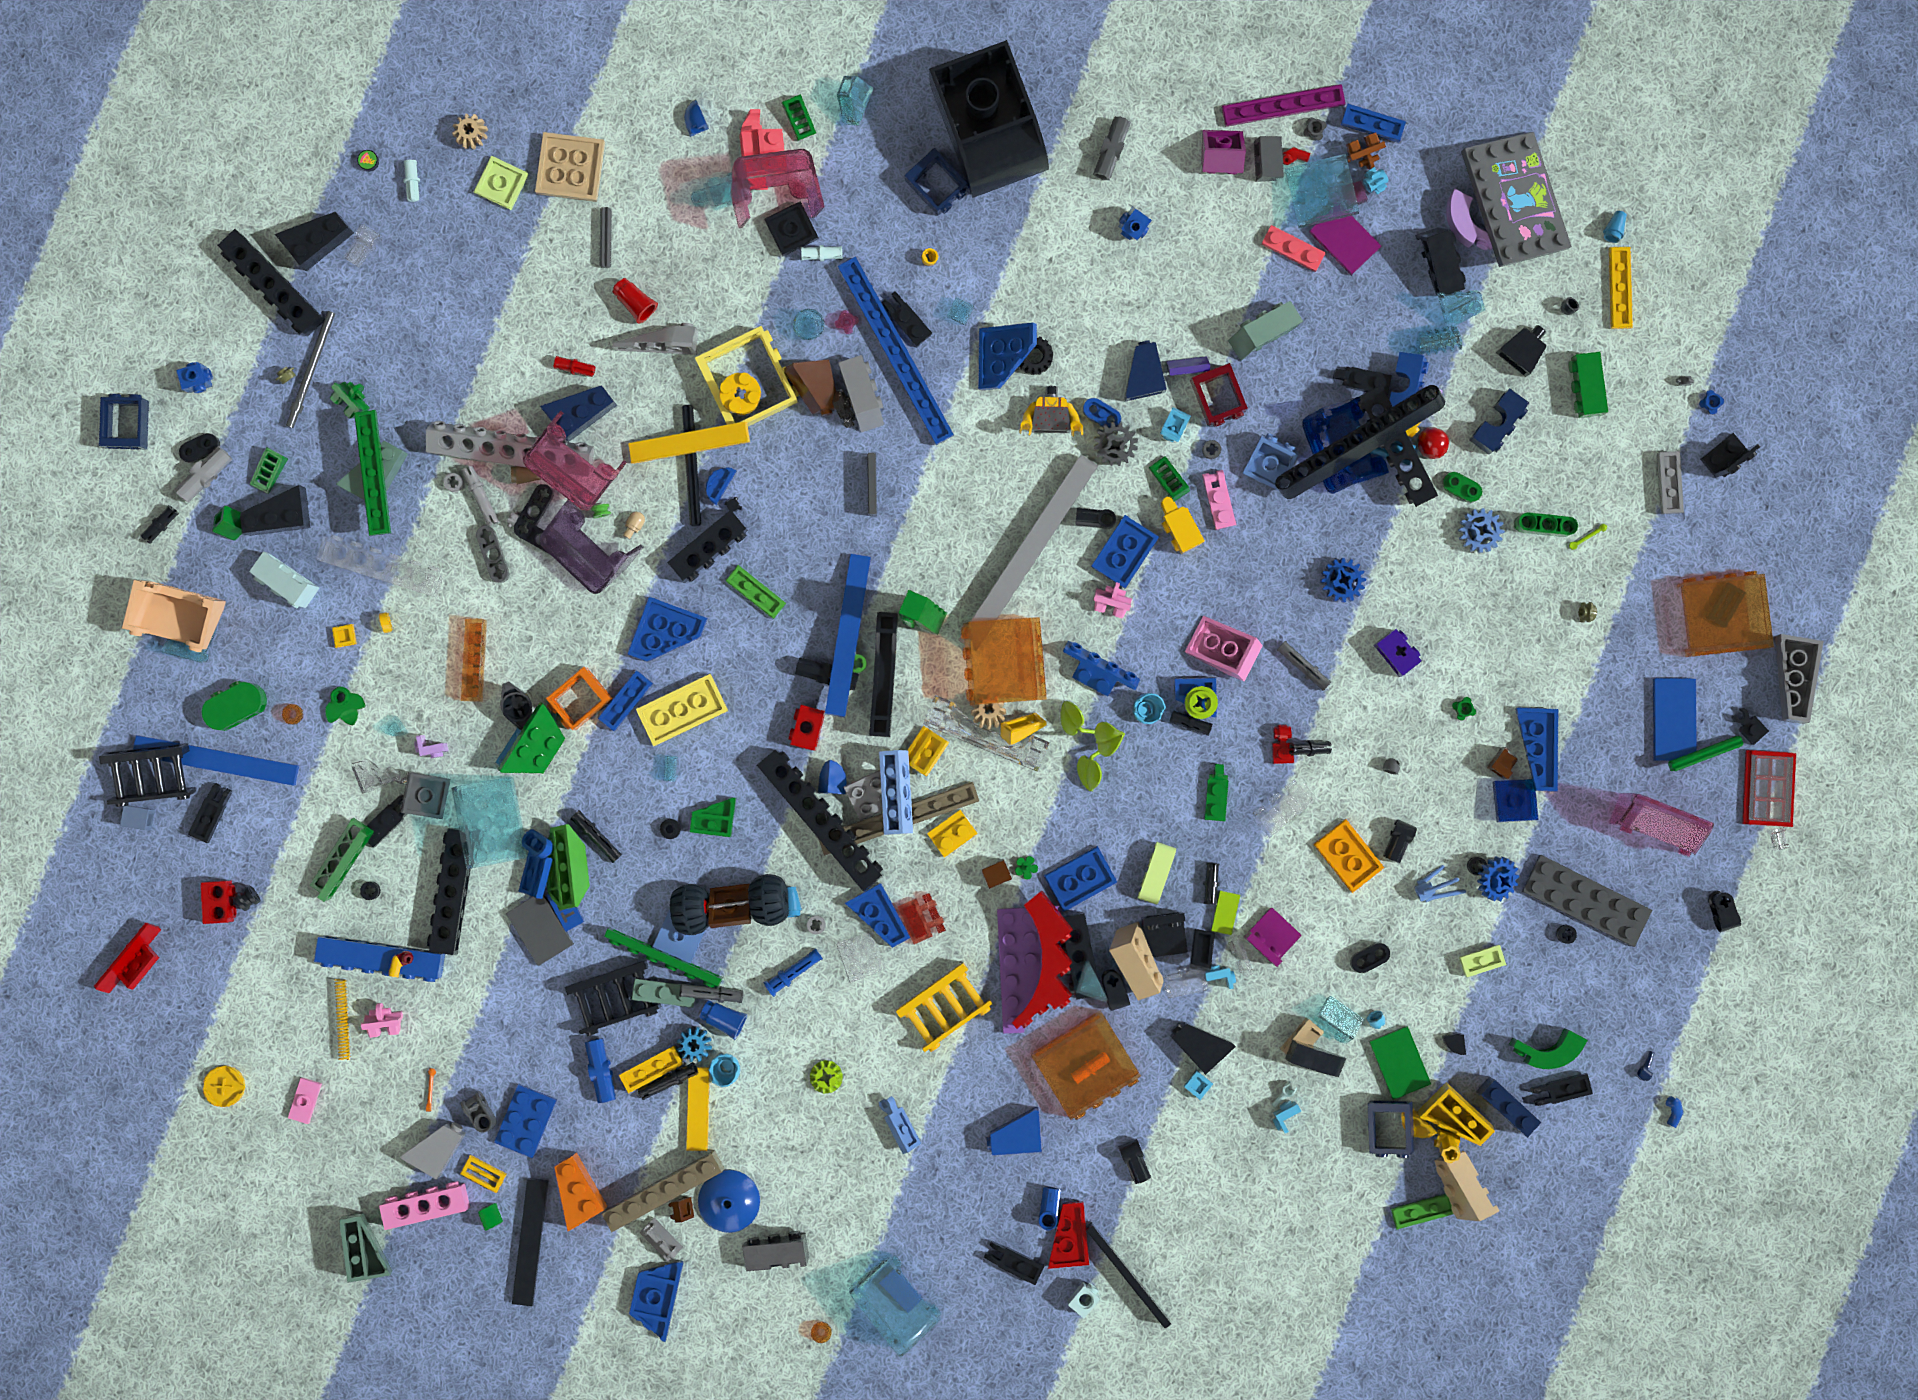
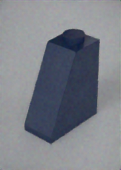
M1150 340L1139 342L1138 346L1135 347L1124 397L1125 402L1166 392L1167 388L1156 342L1150 343Z

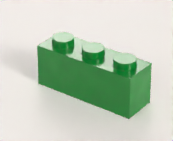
M1601 351L1574 355L1571 357V361H1569V371L1573 373L1574 379L1571 383V389L1576 394L1574 411L1578 413L1579 418L1603 416L1608 413Z

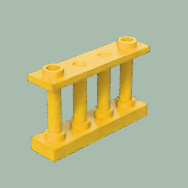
M964 962L896 1009V1013L900 1018L905 1016L911 1020L927 1043L922 1047L924 1053L927 1050L932 1052L940 1046L939 1042L976 1015L980 1014L983 1016L991 1010L990 1005H992V1001L989 999L983 1002L966 978L967 974L965 972L968 971V968ZM954 980L961 983L977 1006L968 1015L949 989V983ZM937 992L944 995L961 1019L951 1027L932 1001V996ZM920 1004L927 1007L944 1031L934 1039L915 1013V1008Z

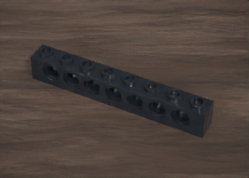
M775 749L758 763L757 767L861 890L865 892L884 876L881 872L884 869L876 860L874 862L871 861L868 857L870 852L863 844L859 846L854 841L857 838L850 829L845 830L841 825L843 823L842 819L836 813L832 815L828 810L830 805L823 797L819 799L815 795L817 791L810 782H804L801 778L803 773L797 766L793 768L788 763L790 758L783 750L779 752ZM784 766L787 769V774L785 777L780 778L777 775V770ZM798 782L800 790L794 794L791 792L790 786L792 783ZM810 797L813 799L814 805L812 808L806 809L803 803L806 798ZM821 813L827 816V821L823 825H819L817 822V816ZM833 829L840 831V838L836 841L830 838V832ZM850 844L854 848V852L851 856L847 857L843 853V849L846 845ZM861 860L867 863V869L864 872H859L856 867L857 863Z

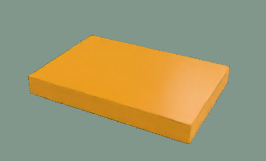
M1344 819L1313 844L1351 893L1355 892L1385 868L1347 819Z

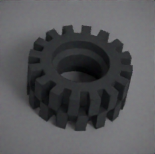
M1040 336L1037 338V345L1034 348L1042 352V360L1038 363H1031L1026 357L1019 365L1021 370L1023 369L1025 373H1030L1031 375H1039L1042 372H1046L1053 360L1051 344L1049 345L1046 339L1043 340Z

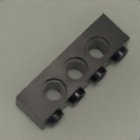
M729 510L667 563L683 582L689 581L691 583L699 576L698 572L701 569H708L715 563L713 559L719 554L724 556L731 550L730 545L735 541L737 543L741 542L747 536L745 533L748 530L736 515ZM723 530L730 531V537L727 540L720 539V533ZM707 543L714 544L713 552L705 553L704 547ZM690 557H698L699 561L696 566H689L688 560Z
M1081 912L1063 916L1072 929L1077 930L1080 934L1077 941L1068 939L1061 944V948L1072 960V964L1069 965L1071 970L1067 972V975H1071L1072 983H1069L1070 992L1072 995H1075L1076 1000L1101 995L1085 913ZM1078 950L1084 954L1083 959L1079 962L1074 961L1072 958L1073 953ZM1080 971H1085L1088 974V978L1084 982L1076 979L1077 973Z

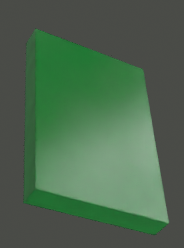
M1408 1026L1369 1041L1393 1100L1431 1085Z

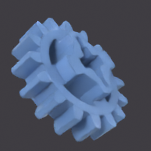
M1484 508L1480 509L1479 513L1476 509L1472 510V516L1468 513L1465 515L1466 520L1460 521L1463 528L1458 529V532L1463 533V535L1459 537V540L1465 539L1466 542L1463 546L1470 545L1471 552L1477 549L1478 554L1482 553L1483 549L1486 553L1490 552L1491 547H1498L1496 541L1501 542L1503 540L1499 536V534L1505 533L1504 530L1500 529L1503 522H1497L1499 515L1493 517L1492 510L1485 513ZM1475 518H1482L1479 523L1472 522ZM1480 527H1483V532H1485L1480 535V530H1478ZM1483 539L1491 540L1487 544H1480Z

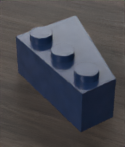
M600 385L541 405L540 407L564 439L570 442L614 409L617 404L605 388Z

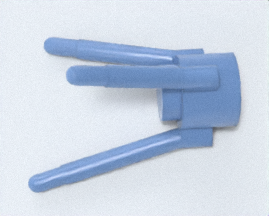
M1444 865L1435 869L1424 879L1417 881L1418 885L1414 887L1421 902L1464 894L1466 890L1433 895L1436 890L1459 881V878H1454L1436 886H1433L1431 882L1426 883L1443 870Z

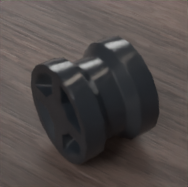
M250 885L246 886L244 891L234 894L236 903L244 911L249 910L251 905L258 904L261 901L255 889Z

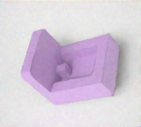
M425 735L416 736L417 741L414 742L416 752L420 756L430 755L432 759L443 757V752H448L447 743L427 746Z

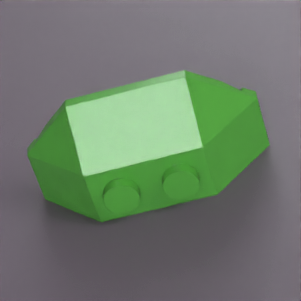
M569 824L552 827L548 837L552 842V852L547 857L553 858L547 879V891L552 900L558 905L559 910L575 908L579 906L590 886L585 844Z

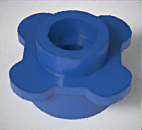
M1709 390L1706 392L1705 398L1700 400L1699 406L1707 409L1709 414L1714 415L1717 413V409L1724 404V399L1719 394L1714 393L1713 390Z

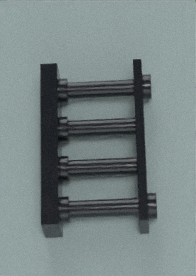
M188 743L106 752L100 755V764H108L111 767L116 796L107 800V805L115 804L116 807L129 805L128 802L177 797V800L190 798V795L196 792V787L186 788L181 761L183 755L190 751ZM162 757H170V760H173L177 790L166 791L161 766ZM144 759H149L152 762L157 792L145 793L140 766ZM129 761V764L132 766L136 794H124L119 766L121 762Z
M647 960L565 987L567 995L573 993L574 997H577L586 1028L579 1030L580 1035L586 1033V1036H591L599 1033V1028L642 1014L648 1017L658 1013L657 1009L662 1007L661 1003L653 1005L652 1002L643 1001L644 1009L633 1012L624 984V976L630 974L636 979L645 980L644 970L649 968ZM613 981V984L616 983L625 1011V1015L616 1018L613 1017L604 989L606 987L605 983ZM591 987L597 992L606 1020L595 1025L584 995L586 993L585 989Z

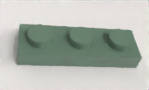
M634 979L631 1000L694 1008L695 998L680 997L681 985L639 979Z

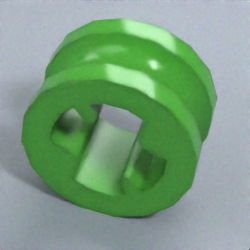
M609 504L591 507V511H594L593 518L611 515V512L608 511Z
M855 654V660L862 659L863 667L853 668L855 673L863 672L867 666L866 659L859 654Z

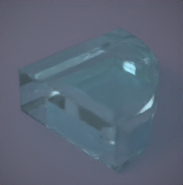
M398 716L393 717L379 727L382 732L390 736H404L409 733Z

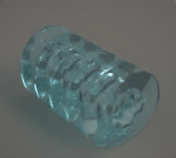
M1451 325L1450 328L1445 326L1442 329L1435 328L1434 331L1429 329L1425 333L1423 331L1417 333L1416 348L1417 353L1420 355L1425 351L1426 355L1430 356L1431 349H1433L1435 354H1438L1439 348H1441L1443 353H1446L1447 346H1449L1452 352L1455 345H1457L1459 350H1462L1461 334L1455 325Z

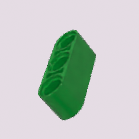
M1527 512L1515 519L1514 527L1521 533L1568 537L1576 533L1578 522L1573 517ZM1522 518L1528 519V528L1522 525ZM1543 520H1547L1549 522V530L1543 528ZM1564 522L1569 524V532L1563 529L1562 525Z

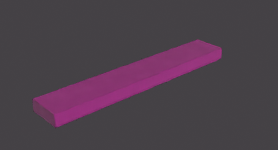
M1340 84L1223 105L1221 108L1225 127L1345 106L1346 102L1343 87Z

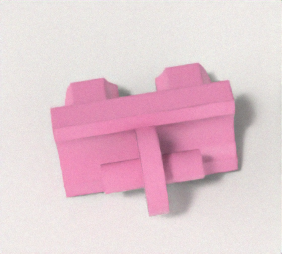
M1118 582L1115 583L1114 587L1106 585L1105 590L1096 588L1094 610L1105 612L1107 605L1114 606L1113 615L1123 618L1126 611L1130 610L1132 598L1125 596L1126 591L1119 589L1120 583Z
M377 1003L376 1009L369 1010V1015H365L361 1028L367 1031L369 1038L380 1036L381 1028L387 1027L388 1035H397L401 1030L400 1022L403 1018L402 1011L391 1012V1008H384L383 1003Z

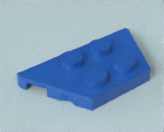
M684 1261L639 1271L629 1314L634 1319L642 1322L643 1326L649 1331L651 1330L659 1336L662 1342L667 1340Z

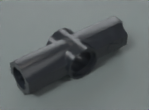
M799 657L795 675L829 685L833 665ZM852 672L850 690L855 691L859 677L858 673Z

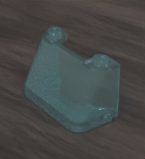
M888 1253L850 1284L849 1293L895 1353L902 1357L941 1320V1312L935 1304L931 1306L923 1300L902 1273L901 1266L903 1264L896 1255L892 1257Z

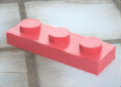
M1273 225L1270 226L1261 244L1314 272L1317 271L1325 255V252Z

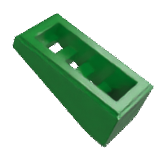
M801 94L781 103L797 141L816 134ZM799 103L800 107L793 110L789 109L794 104ZM799 111L803 112V114L798 117H792V114L797 113ZM806 118L807 122L796 126L795 122ZM809 126L810 130L799 134V129Z
M266 447L250 485L269 494L288 458ZM271 457H273V458L277 459V462L274 463V462L270 461L269 459H270ZM269 464L274 467L273 471L266 468V465ZM265 471L270 474V478L263 476L262 472ZM260 478L268 482L267 485L265 486L257 482L258 479Z
M1166 456L1149 467V470L1167 495L1173 499V502L1190 492L1189 486ZM1166 464L1167 468L1158 474L1157 470ZM1171 471L1172 474L1163 480L1162 477ZM1176 478L1177 481L1168 487L1167 484ZM1180 485L1182 486V487H1180L1178 490H1176L1175 492H1172V490H1174V489L1177 488L1178 486H1180Z

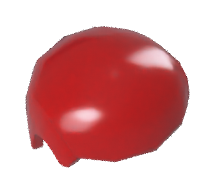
M1430 427L1424 429L1419 434L1418 449L1424 457L1437 459L1447 453L1449 438L1442 429Z

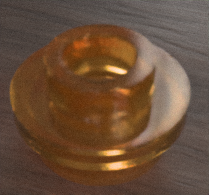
M289 704L283 709L282 718L288 724H298L303 719V710L296 704ZM293 710L296 712L295 718L290 717V712Z
M817 1322L811 1329V1337L817 1343L827 1342L832 1334L831 1327L826 1322ZM824 1329L825 1334L821 1336L817 1331Z

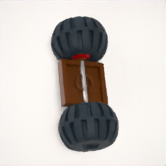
M772 874L758 876L748 884L710 888V895H708L705 888L699 885L685 884L672 892L669 905L671 920L675 930L684 935L691 936L704 932L708 927L719 928L751 924V916L755 922L761 925L774 926L783 922L789 914L786 883L781 877Z

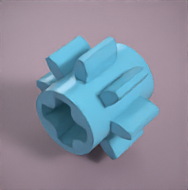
M1373 167L1364 174L1366 178L1363 179V184L1369 193L1375 191L1376 194H1379L1387 187L1386 183L1389 180L1384 170L1379 169L1376 171L1375 167Z

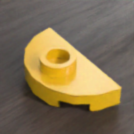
M1413 1108L1414 1137L1423 1139L1435 1135L1437 1131L1426 1120L1420 1118L1418 1112ZM1402 1112V1126L1405 1129V1112Z

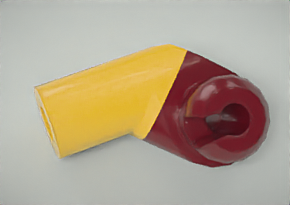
M403 951L393 956L388 975L399 977L401 967L412 963L414 958L412 953Z

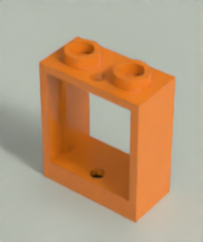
M587 667L580 669L546 698L549 702L547 704L549 709L554 714L558 713L562 717L560 721L564 727L575 731L613 700L612 696ZM583 678L601 701L575 722L557 699Z

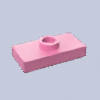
M303 1077L300 1078L289 1112V1119L305 1124L310 1123L322 1083Z

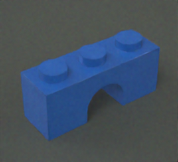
M1399 352L1395 372L1398 377L1409 379L1410 384L1404 392H1391L1390 402L1392 406L1425 387V382L1422 381L1424 374L1428 372L1429 362H1426L1427 360L1424 355Z

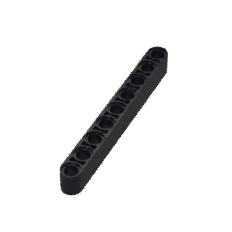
M1429 385L1278 476L1275 481L1276 488L1286 499L1297 497L1440 411L1445 406V398L1437 386Z

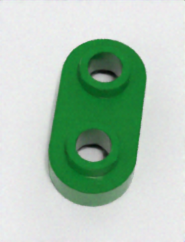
M1450 472L1443 478L1442 484L1444 489L1466 502H1476L1482 496L1483 491L1480 484L1458 472ZM1451 479H1456L1457 485H1452ZM1470 488L1475 490V495L1469 493Z

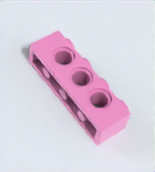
M458 1181L447 1183L446 1187L438 1189V1186H433L425 1189L426 1192L418 1194V1191L406 1193V1197L398 1199L397 1195L385 1198V1202L379 1205L384 1230L467 1211L470 1208L465 1183L459 1184ZM441 1195H446L449 1198V1204H444L441 1201ZM421 1200H426L428 1202V1209H424L421 1206ZM401 1204L408 1207V1214L401 1211Z

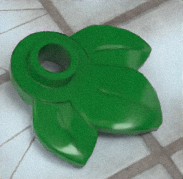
M337 687L331 692V701L326 706V718L329 723H333L341 718L345 723L353 726L358 719L357 710L366 707L365 701L359 694L351 693L345 687ZM340 693H343L345 696L343 701L338 699Z

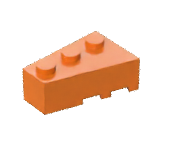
M577 1152L554 1167L567 1231L574 1229L606 1209L607 1204Z

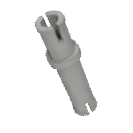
M474 466L468 467L471 475L467 468H464L461 472L469 485V492H472L486 525L492 526L489 517L492 518L494 524L498 523L499 520L483 489L484 484L480 482Z

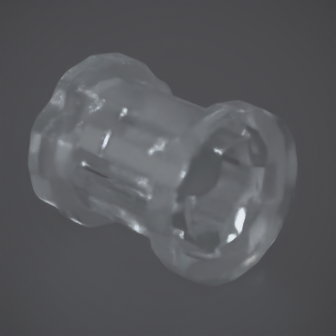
M1786 827L1767 830L1772 844L1770 847L1771 851L1790 848L1786 842L1784 832Z

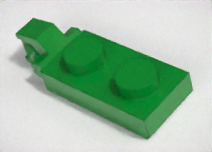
M1215 764L1214 774H1209V779H1207L1204 820L1226 821L1229 780L1228 775H1224V764Z

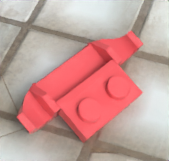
M750 109L739 134L743 175H745L747 181L755 190H768L765 180L766 172L786 170L782 129H762V125H760V109Z

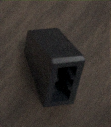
M1179 1022L1171 1030L1172 1034L1170 1037L1205 1075L1236 1047L1231 1041L1187 1022L1183 1024Z

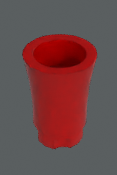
M627 278L618 281L613 287V294L617 296V299L631 313L638 324L645 322L656 311L658 303L643 293Z

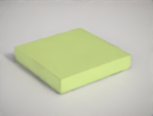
M491 156L474 193L512 210L529 174Z

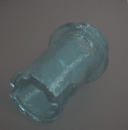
M664 756L663 781L676 782V778H678V775H676L678 757Z

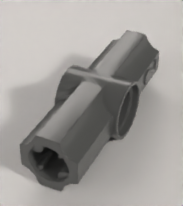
M1115 116L1112 121L1109 133L1103 141L1099 153L1100 157L1093 173L1097 178L1109 181L1131 124L1126 118Z

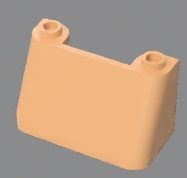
M134 580L122 628L129 630L131 635L142 636V633L152 634L183 642L189 646V650L202 652V649H207L226 601L152 581Z

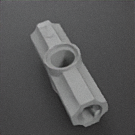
M218 446L204 461H199L193 465L189 471L190 474L174 490L189 503L203 488L209 487L210 483L218 478L217 474L232 460L231 456Z

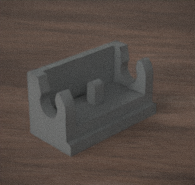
M1260 136L1254 141L1256 182L1276 181V179L1284 177L1282 136Z

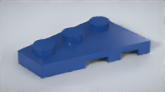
M881 883L845 902L892 948L911 938Z

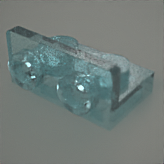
M1330 995L1312 1021L1321 1030L1333 1035L1337 1041L1347 1044L1355 1038L1364 1018Z

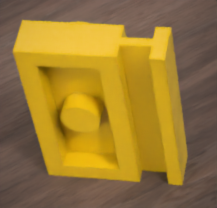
M923 726L908 748L909 766L927 777L949 742Z
M961 810L927 833L944 858L978 834Z

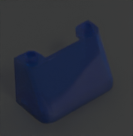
M1359 397L1323 407L1303 419L1302 427L1313 455L1360 426L1358 420L1364 417L1365 412L1362 413L1357 403L1360 401ZM1368 453L1323 480L1326 490L1334 494L1389 473L1386 461L1382 457L1376 456L1372 458L1371 453Z

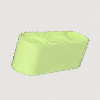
M1160 842L1155 843L1154 853H1152L1147 866L1149 867L1148 871L1145 872L1141 884L1142 889L1137 896L1138 899L1156 905L1159 903L1176 853V848Z

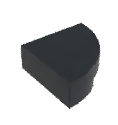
M1464 1034L1442 1036L1444 1044L1452 1052L1466 1055Z

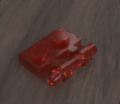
M930 892L922 895L925 904L919 905L917 898L898 906L913 944L932 937L933 935L930 930L932 927H936L938 934L946 931L943 924L944 919L942 916L940 917L936 908L937 903L935 899H932ZM928 909L932 921L927 922L922 911Z

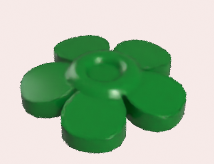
M1027 856L1025 860L1022 857L1018 858L1016 864L1021 867L1015 868L1016 875L1020 876L1023 874L1024 879H1031V872L1036 873L1038 871V866L1033 864L1034 858L1031 856Z

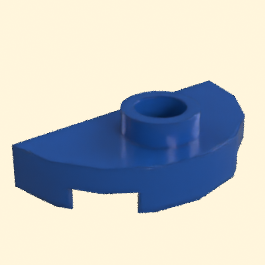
M729 467L715 470L708 477L706 492L709 500L716 506L737 470Z

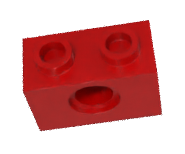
M801 705L800 709L796 708L793 720H796L795 729L791 728L788 740H791L790 745L816 751L825 711ZM810 722L812 730L809 733H803L801 731L802 723Z

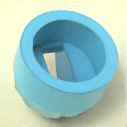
M1373 1011L1368 1015L1367 1021L1372 1028L1380 1029L1381 1026L1385 1025V1017L1381 1011Z

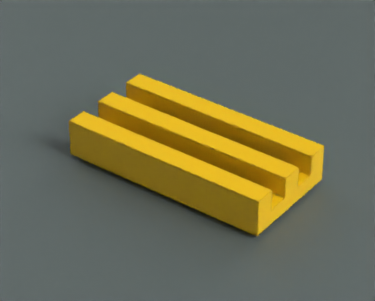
M473 1155L469 1156L460 1173L495 1193L499 1191L507 1173ZM473 1162L487 1169L488 1171L500 1176V1178L498 1179L495 1176L479 1169L478 1167L470 1163ZM469 1168L479 1173L480 1175L496 1182V1186L467 1172V1169Z

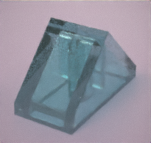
M1089 961L1084 962L1075 991L1104 1002L1108 999Z

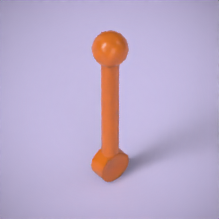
M434 1068L428 1070L429 1087L426 1112H431L433 1078L436 1074Z

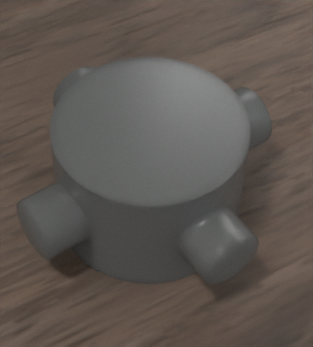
M1681 376L1676 382L1679 383V386H1690L1694 383V380L1691 376Z

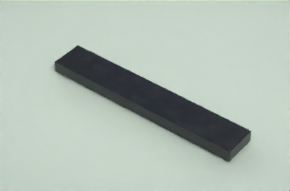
M527 1179L512 1304L531 1307L534 1305L548 1180Z
M1092 1222L1086 1226L1088 1234L1164 1328H1168L1171 1322L1167 1315Z

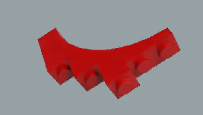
M1040 891L1024 904L1039 933L1042 948V969L1039 983L1032 999L1012 1022L1016 1029L1020 1026L1023 1028L1027 1027L1033 1022L1032 1017L1035 1014L1042 1015L1049 1009L1048 1004L1055 1010L1058 1007L1063 1009L1071 1002L1069 998L1072 996V993L1057 975L1060 974L1062 977L1071 970L1069 965L1072 964V960L1058 942L1060 941L1063 944L1072 937L1070 932L1073 929L1043 891Z

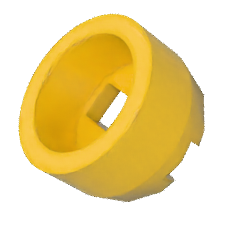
M932 248L925 249L921 255L922 263L926 266H933L938 260L937 251ZM926 254H928L931 262L928 261Z

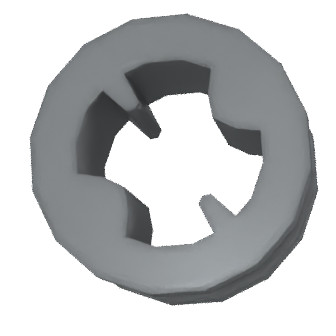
M449 473L445 476L444 486L451 492H458L463 488L464 481L460 475ZM453 477L459 481L455 488H452V485L449 484V480H452Z
M812 916L807 922V929L812 934H820L826 927L825 920L821 916ZM814 919L816 921L820 920L822 923L818 931H816V928L814 930L811 928L812 920Z

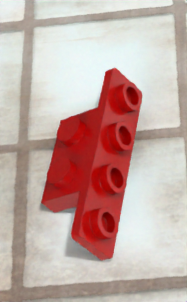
M145 923L106 972L99 978L94 988L98 991L110 993L121 980L128 989L134 990L159 959V956L149 945L161 931L160 927Z

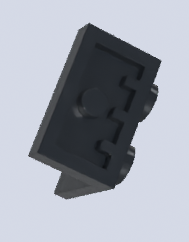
M1731 433L1700 458V460L1715 478L1719 476L1726 477L1741 468L1740 464L1745 461L1748 462L1757 455L1756 450L1761 446L1756 444L1746 448L1738 437Z
M1184 912L1141 917L1143 934L1153 957L1188 952L1184 921H1186Z

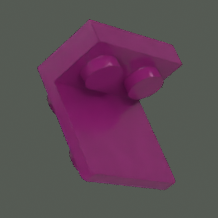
M1270 908L1247 932L1244 938L1274 966L1278 967L1283 962L1281 960L1283 955L1296 943L1301 934L1274 908Z

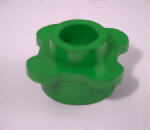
M1464 697L1462 701L1452 704V708L1457 713V719L1460 721L1465 720V717L1476 714V709L1469 697Z

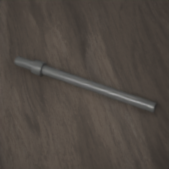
M327 311L297 396L289 408L291 412L286 426L294 428L298 415L302 413L304 408L302 405L335 317V313Z

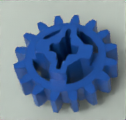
M1341 558L1340 563L1335 559L1332 561L1333 566L1327 564L1326 568L1328 571L1321 573L1325 576L1324 579L1320 580L1321 583H1325L1322 591L1328 590L1326 596L1330 597L1333 595L1334 602L1341 598L1342 603L1346 602V598L1351 602L1354 600L1353 595L1356 597L1361 595L1358 590L1365 589L1361 585L1362 582L1366 581V578H1361L1365 571L1358 570L1359 563L1355 566L1352 565V559L1347 563L1345 558ZM1344 567L1350 569L1352 573L1345 571ZM1334 571V580L1330 582V576ZM1341 576L1343 578H1347L1348 581H1346L1345 584H1340L1339 580L1341 579ZM1356 579V585H1355V588L1353 589V588H1352V583H1353V580ZM1334 588L1342 590L1344 594L1336 592Z
M1495 856L1494 860L1488 859L1487 866L1482 865L1484 870L1478 873L1481 875V879L1477 880L1481 884L1478 890L1482 891V896L1492 901L1498 900L1501 902L1503 897L1509 898V892L1514 893L1513 886H1518L1515 879L1519 878V875L1515 874L1518 870V867L1514 866L1515 862L1503 856L1501 858Z

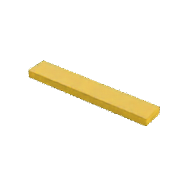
M739 422L628 443L631 463L636 464L750 443L747 422Z

